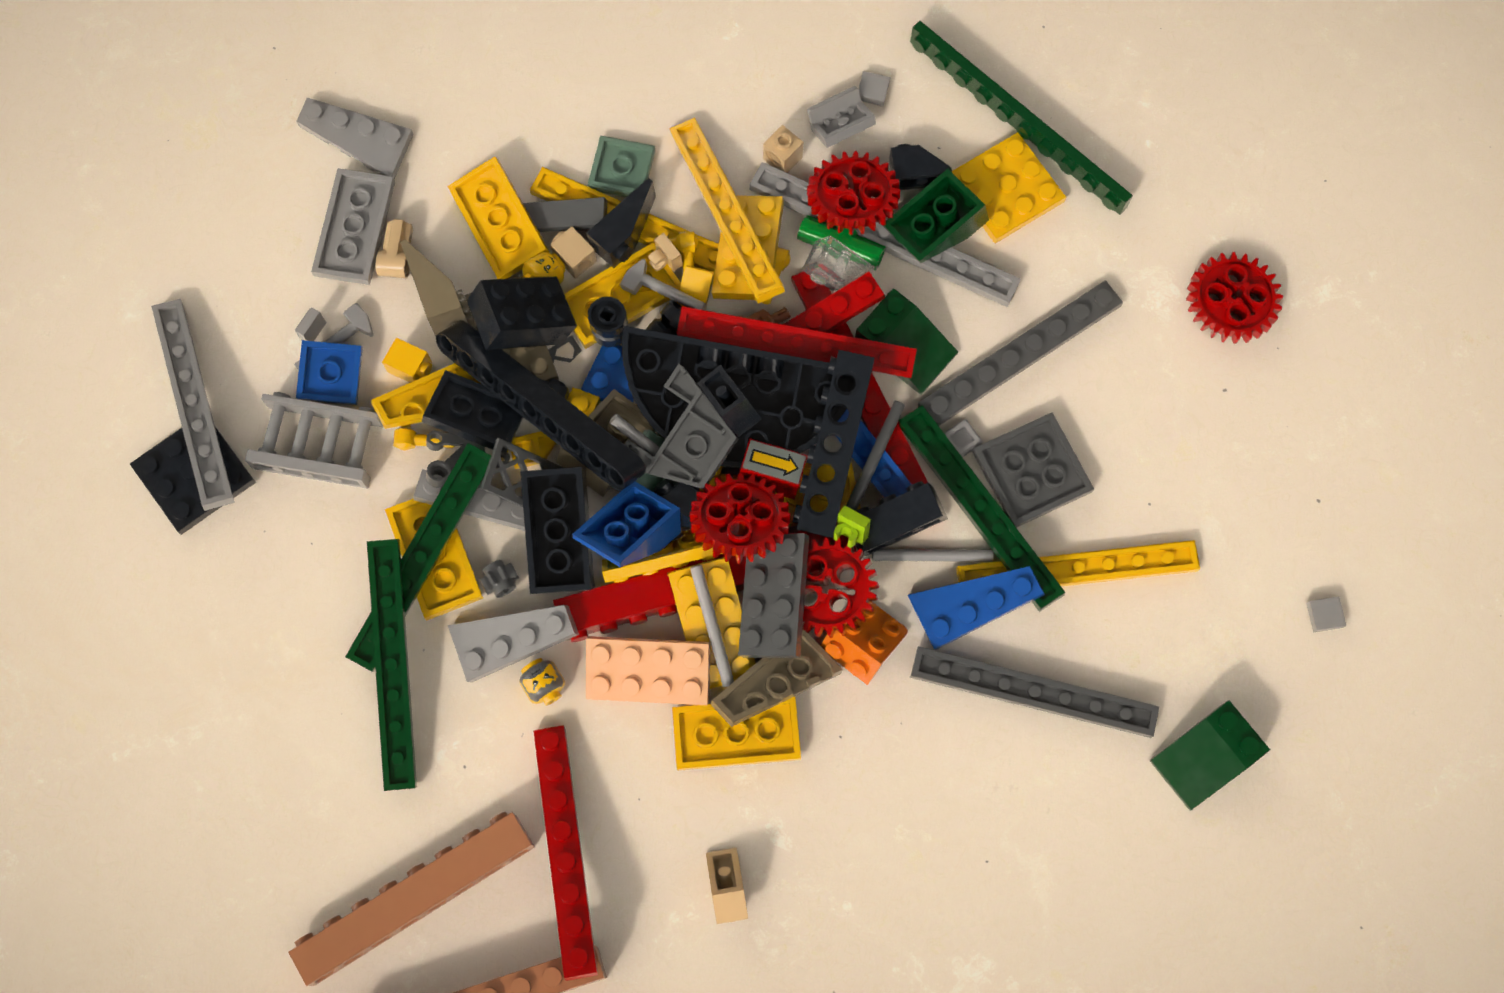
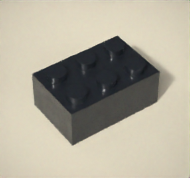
M557 276L480 280L467 299L486 350L562 345L577 326Z

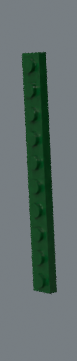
M919 21L912 27L910 42L916 51L928 56L938 69L945 70L960 87H965L974 94L979 103L991 108L1001 121L1008 122L1023 139L1029 140L1037 146L1042 155L1054 160L1065 174L1072 175L1077 179L1087 192L1094 193L1102 200L1106 208L1114 210L1119 215L1126 210L1133 197L1130 192L923 22Z

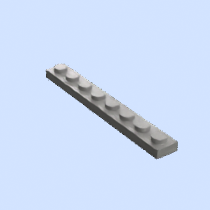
M177 299L153 305L151 307L202 507L206 511L235 503L182 301Z

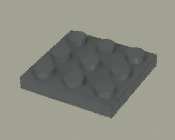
M1053 412L977 446L972 451L1003 511L1016 528L1094 491L1093 485Z

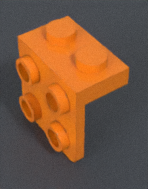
M869 601V604L873 607L874 611H864L862 613L867 620L865 623L859 619L854 621L857 627L856 631L848 625L845 627V636H842L838 629L834 630L833 638H829L826 635L820 645L835 661L866 685L874 678L884 661L908 633L904 625L872 601Z

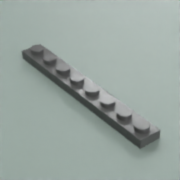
M1105 280L918 403V407L923 405L937 425H942L1120 308L1123 301Z
M919 646L916 650L910 676L913 679L1148 738L1154 737L1159 706Z

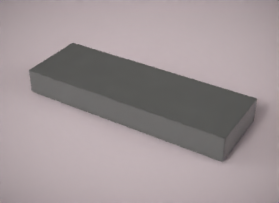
M605 197L523 204L540 233L567 231L570 227H573L575 230L591 229L607 215L608 201Z

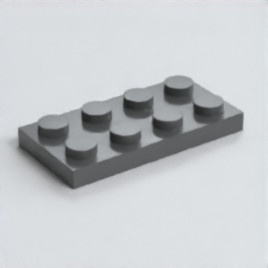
M784 534L783 544L776 543L775 552L766 549V558L764 559L758 554H754V561L750 562L746 556L738 656L743 658H800L809 536L807 534Z

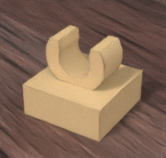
M664 233L654 239L656 250L648 258L651 260L649 263L656 272L665 267L666 264H668L673 272L683 266L681 254Z

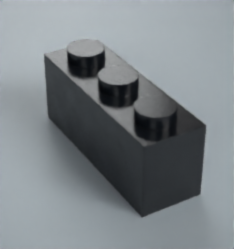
M923 481L907 487V492L898 497L896 494H892L879 500L880 505L870 510L869 507L856 510V512L871 519L869 537L863 545L856 542L857 549H862L864 556H868L947 520L948 518L933 485L930 483L924 484Z

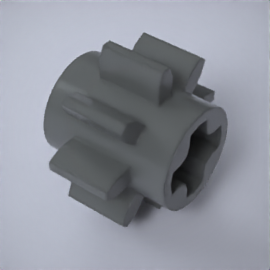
M502 560L490 563L482 570L485 577L479 580L487 595L494 592L496 598H500L516 589L514 581L519 579V576L511 563L505 565Z

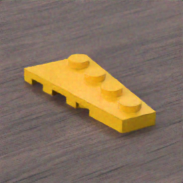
M454 363L372 399L371 404L385 429L422 422L423 414L445 370L477 383L480 382Z

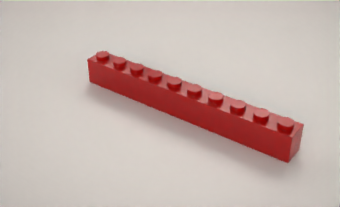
M805 531L790 533L807 534L809 536L808 550L813 549L812 540H816L819 546H823L826 537ZM841 535L839 538L842 540L843 548H845L849 538ZM834 536L833 538L828 537L831 545L834 546L836 540H834ZM720 554L715 559L724 557V554ZM731 556L729 565L736 591H743L746 556L742 557L740 564L737 563L736 556ZM699 559L691 561L686 566L680 568L669 567L661 569L652 575H640L623 582L612 583L553 600L554 606H569L579 635L570 638L571 642L583 641L589 637L588 634L600 631L601 634H607L618 630L619 625L630 623L631 626L647 622V617L658 614L659 617H668L676 614L677 606L667 572L711 560ZM814 565L811 568L810 574L813 576L821 573L825 565Z

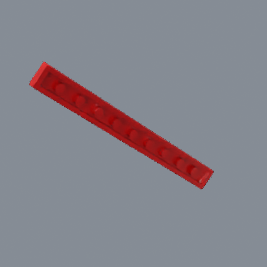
M817 265L791 276V282L806 310L832 294ZM847 323L830 332L832 334L854 337ZM871 373L861 420L877 439L891 408L873 373ZM897 422L885 451L911 484L920 481L926 484L928 481Z

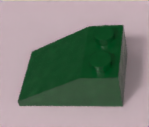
M946 169L893 214V218L886 220V225L883 227L921 264L967 240L986 224L989 218L986 205L949 169Z
M894 288L861 323L855 333V338L917 349L912 377H898L920 395L927 390L958 354L956 348L922 311Z
M1228 700L1151 759L1150 762L1191 811L1269 752L1270 748L1231 701Z

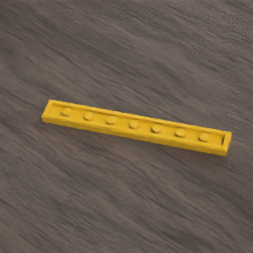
M694 117L669 128L757 303L759 304L785 292L779 276L696 118Z
M545 167L541 168L530 188L531 195L545 201L605 197L608 201L607 214L622 202ZM649 214L638 242L645 245L653 242L655 244L654 239L663 233L668 239L675 238L679 232L690 231ZM695 234L698 238V247L694 253V267L715 272L719 244Z
M1195 540L1039 557L1060 586L1197 572L1200 570ZM1001 561L962 565L956 568L958 583L1008 571Z

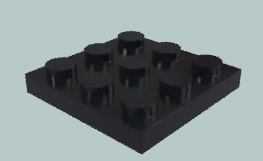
M215 426L233 498L254 485L256 481ZM182 428L130 463L176 531L181 535L221 508L217 507L204 511Z

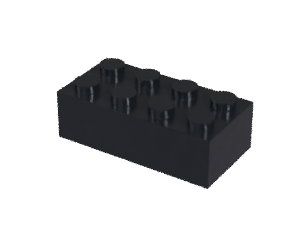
M586 466L520 471L530 594L593 589L595 581L592 550L573 539L572 535L590 519Z

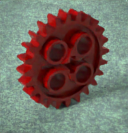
M844 151L841 159H838L834 154L831 155V163L822 160V169L815 167L814 176H809L807 196L808 206H811V214H818L819 223L827 220V229H831L834 225L838 226V233H841L844 228H848L850 235L854 233V229H859L860 233L864 234L865 227L876 231V222L883 226L886 225V217L893 218L894 209H898L900 189L899 179H895V170L888 171L889 163L887 162L879 165L880 157L878 156L873 160H869L868 152L862 158L858 156L857 151H854L852 157H848Z
M1232 252L1229 259L1226 258L1224 253H1221L1217 261L1210 257L1207 265L1202 263L1198 268V272H1194L1191 277L1193 282H1190L1187 290L1191 293L1186 297V301L1194 303L1190 305L1188 312H1197L1193 322L1202 320L1204 324L1200 330L1212 329L1211 338L1219 333L1223 343L1230 336L1233 343L1237 344L1242 336L1245 343H1248L1252 335L1259 339L1263 331L1267 333L1272 327L1271 324H1274L1279 318L1276 314L1282 310L1283 306L1277 303L1283 299V295L1276 292L1280 289L1281 284H1272L1276 274L1267 275L1265 273L1268 265L1259 268L1257 266L1258 258H1255L1250 263L1246 253L1241 260L1237 259L1235 252ZM1228 276L1236 277L1238 282L1231 281ZM1209 294L1216 295L1219 301L1212 300ZM1250 295L1257 296L1260 302L1252 300ZM1230 313L1237 314L1241 321L1233 319Z
M739 473L737 480H733L731 475L727 474L725 482L716 477L714 487L706 483L704 486L705 493L699 491L696 493L697 501H692L691 533H695L696 543L703 542V551L713 548L714 558L723 553L725 562H728L731 556H736L738 564L741 563L743 556H747L748 560L753 562L754 554H758L764 559L766 558V549L775 552L776 543L783 544L784 534H788L790 524L789 504L784 502L783 493L776 494L775 484L768 488L766 487L765 478L757 483L755 482L754 474L748 480H744L742 473Z
M825 537L823 546H819L816 540H812L813 549L808 550L806 580L821 586H829L830 582H832L835 588L855 590V594L849 595L835 589H829L828 594H826L820 586L806 585L805 596L809 593H816L818 597L813 605H804L803 622L805 623L803 630L809 633L814 627L817 637H820L823 630H826L829 638H833L834 630L838 629L842 636H845L846 626L849 625L856 631L857 627L854 621L859 619L865 623L867 620L862 613L864 611H874L869 601L878 600V596L871 592V590L879 588V584L870 579L876 577L877 572L875 569L867 570L872 565L870 558L861 561L864 556L862 549L853 553L854 547L849 548L846 545L843 548L840 538L835 542L834 546L831 545L828 537ZM814 565H825L821 575L812 576L810 574L811 568ZM845 570L855 571L853 579L849 582L840 581V575ZM845 599L848 601L844 611H833V605L837 600Z

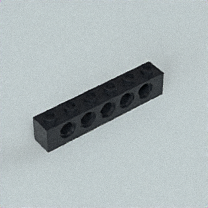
M838 350L837 357L831 356L827 374L833 375L830 387L824 385L820 402L826 405L824 415H817L813 433L819 434L816 446L810 445L806 462L812 464L809 476L803 475L800 493H804L805 496L802 506L796 505L793 522L798 523L797 530L830 538L834 536L872 373L874 357ZM851 377L856 383L855 388L851 392L841 391L838 387V382L841 378ZM837 406L845 407L849 412L848 418L843 422L834 421L831 417L833 408ZM832 435L839 437L842 442L841 448L836 452L827 451L824 447V441L827 437ZM823 465H829L835 471L834 478L829 482H822L817 477V471ZM815 495H823L828 500V506L822 512H815L810 507V501Z

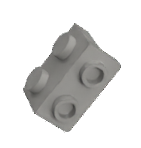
M856 86L807 109L811 130L826 148L838 144L840 141L876 124L875 115L862 103L859 89Z

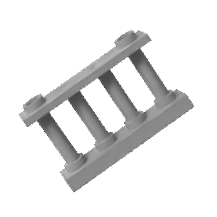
M274 392L273 395L262 394V401L269 409H272L262 448H259L258 451L247 450L245 461L252 469L368 489L371 477L361 466L370 426L383 428V424L375 409L360 407L357 410L292 399L291 396L281 392ZM284 411L301 414L292 451L287 456L278 455L274 451ZM313 416L330 419L322 452L316 461L305 459L306 457L303 456ZM342 421L358 424L350 460L345 466L334 464V461H332Z

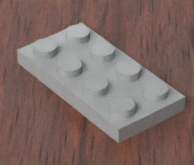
M337 169L311 270L313 276L370 285L395 185L393 177Z

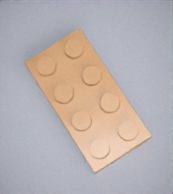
M596 636L586 638V699L691 705L709 704L710 642Z

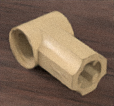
M397 219L387 222L383 249L378 251L376 257V273L378 276L408 278L410 268L400 241L407 240L411 244L412 224Z

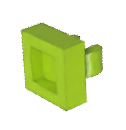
M844 505L838 513L834 540L837 541L841 535L849 538L847 547H854L856 542L863 545L869 537L871 519Z

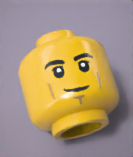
M542 252L524 263L522 278L557 276L561 284L564 281L565 265L556 254Z

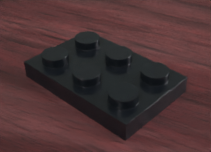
M445 370L423 414L422 422L493 450L497 438H501L509 443L513 442L524 417L482 384ZM503 447L501 453L507 455L509 449Z

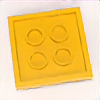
M1018 132L952 171L986 205L989 221L982 227L995 244L1061 205L1066 200L1065 194Z

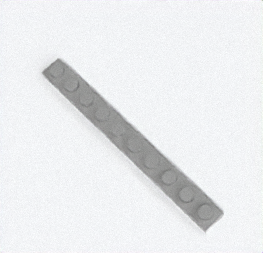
M762 162L750 183L749 190L762 196H783L784 206L803 215H809L818 219V214L812 215L811 206H808L807 186L809 183ZM876 222V231L865 227V233L861 234L859 229H855L859 236L886 246L885 252L1008 307L1021 280L952 247L920 264L878 222Z

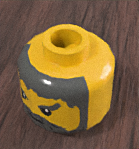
M538 658L521 670L522 675L519 683L532 703L540 704L544 702L548 706L562 697L560 691L565 686V680L553 661H543L542 658Z

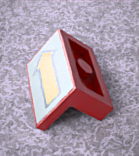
M749 439L740 473L743 474L744 480H748L754 474L755 482L757 483L765 478L767 488L775 484L776 494L783 493L784 497L795 500L808 455Z

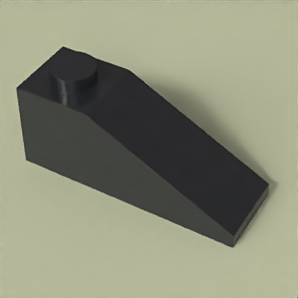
M649 178L586 233L589 244L595 252L613 268L619 263L628 260L636 248L656 198L653 181Z

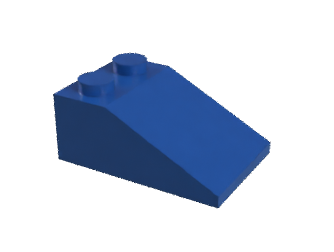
M634 481L572 534L573 539L621 568L662 551L681 533L680 508Z

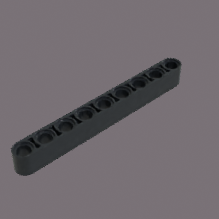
M464 320L456 322L436 335L437 346L445 356L612 488L621 491L645 474L644 462L635 452L502 349L486 350L479 331Z

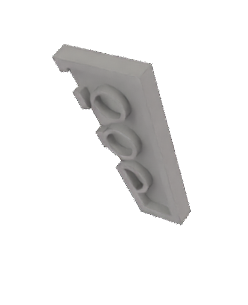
M310 98L306 99L296 121L300 128L327 144L334 145L342 153L349 157H354L372 171L375 170L382 175L391 176L394 179L413 136V132L409 128Z
M566 605L448 625L467 682L477 681L579 635L570 608Z

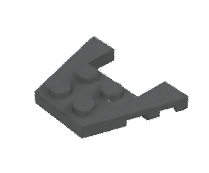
M678 364L664 387L689 405L655 456H652L630 440H627L624 445L642 459L646 468L645 473L704 489L705 484L710 483L738 441V437L723 420L688 371Z

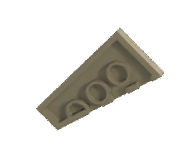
M802 629L800 658H762L712 700L711 705L733 727L840 675L843 669L809 633Z

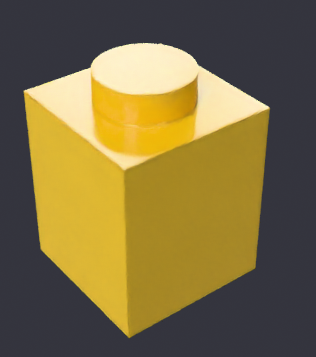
M395 338L382 361L388 373L409 383L429 375L432 370V361L426 351L399 338Z

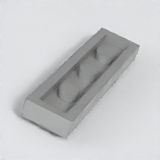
M422 469L413 498L415 501L432 505L442 487L435 488L431 486L426 480L427 470ZM440 475L433 476L437 479H442V476ZM480 488L464 513L465 515L525 531L523 507Z

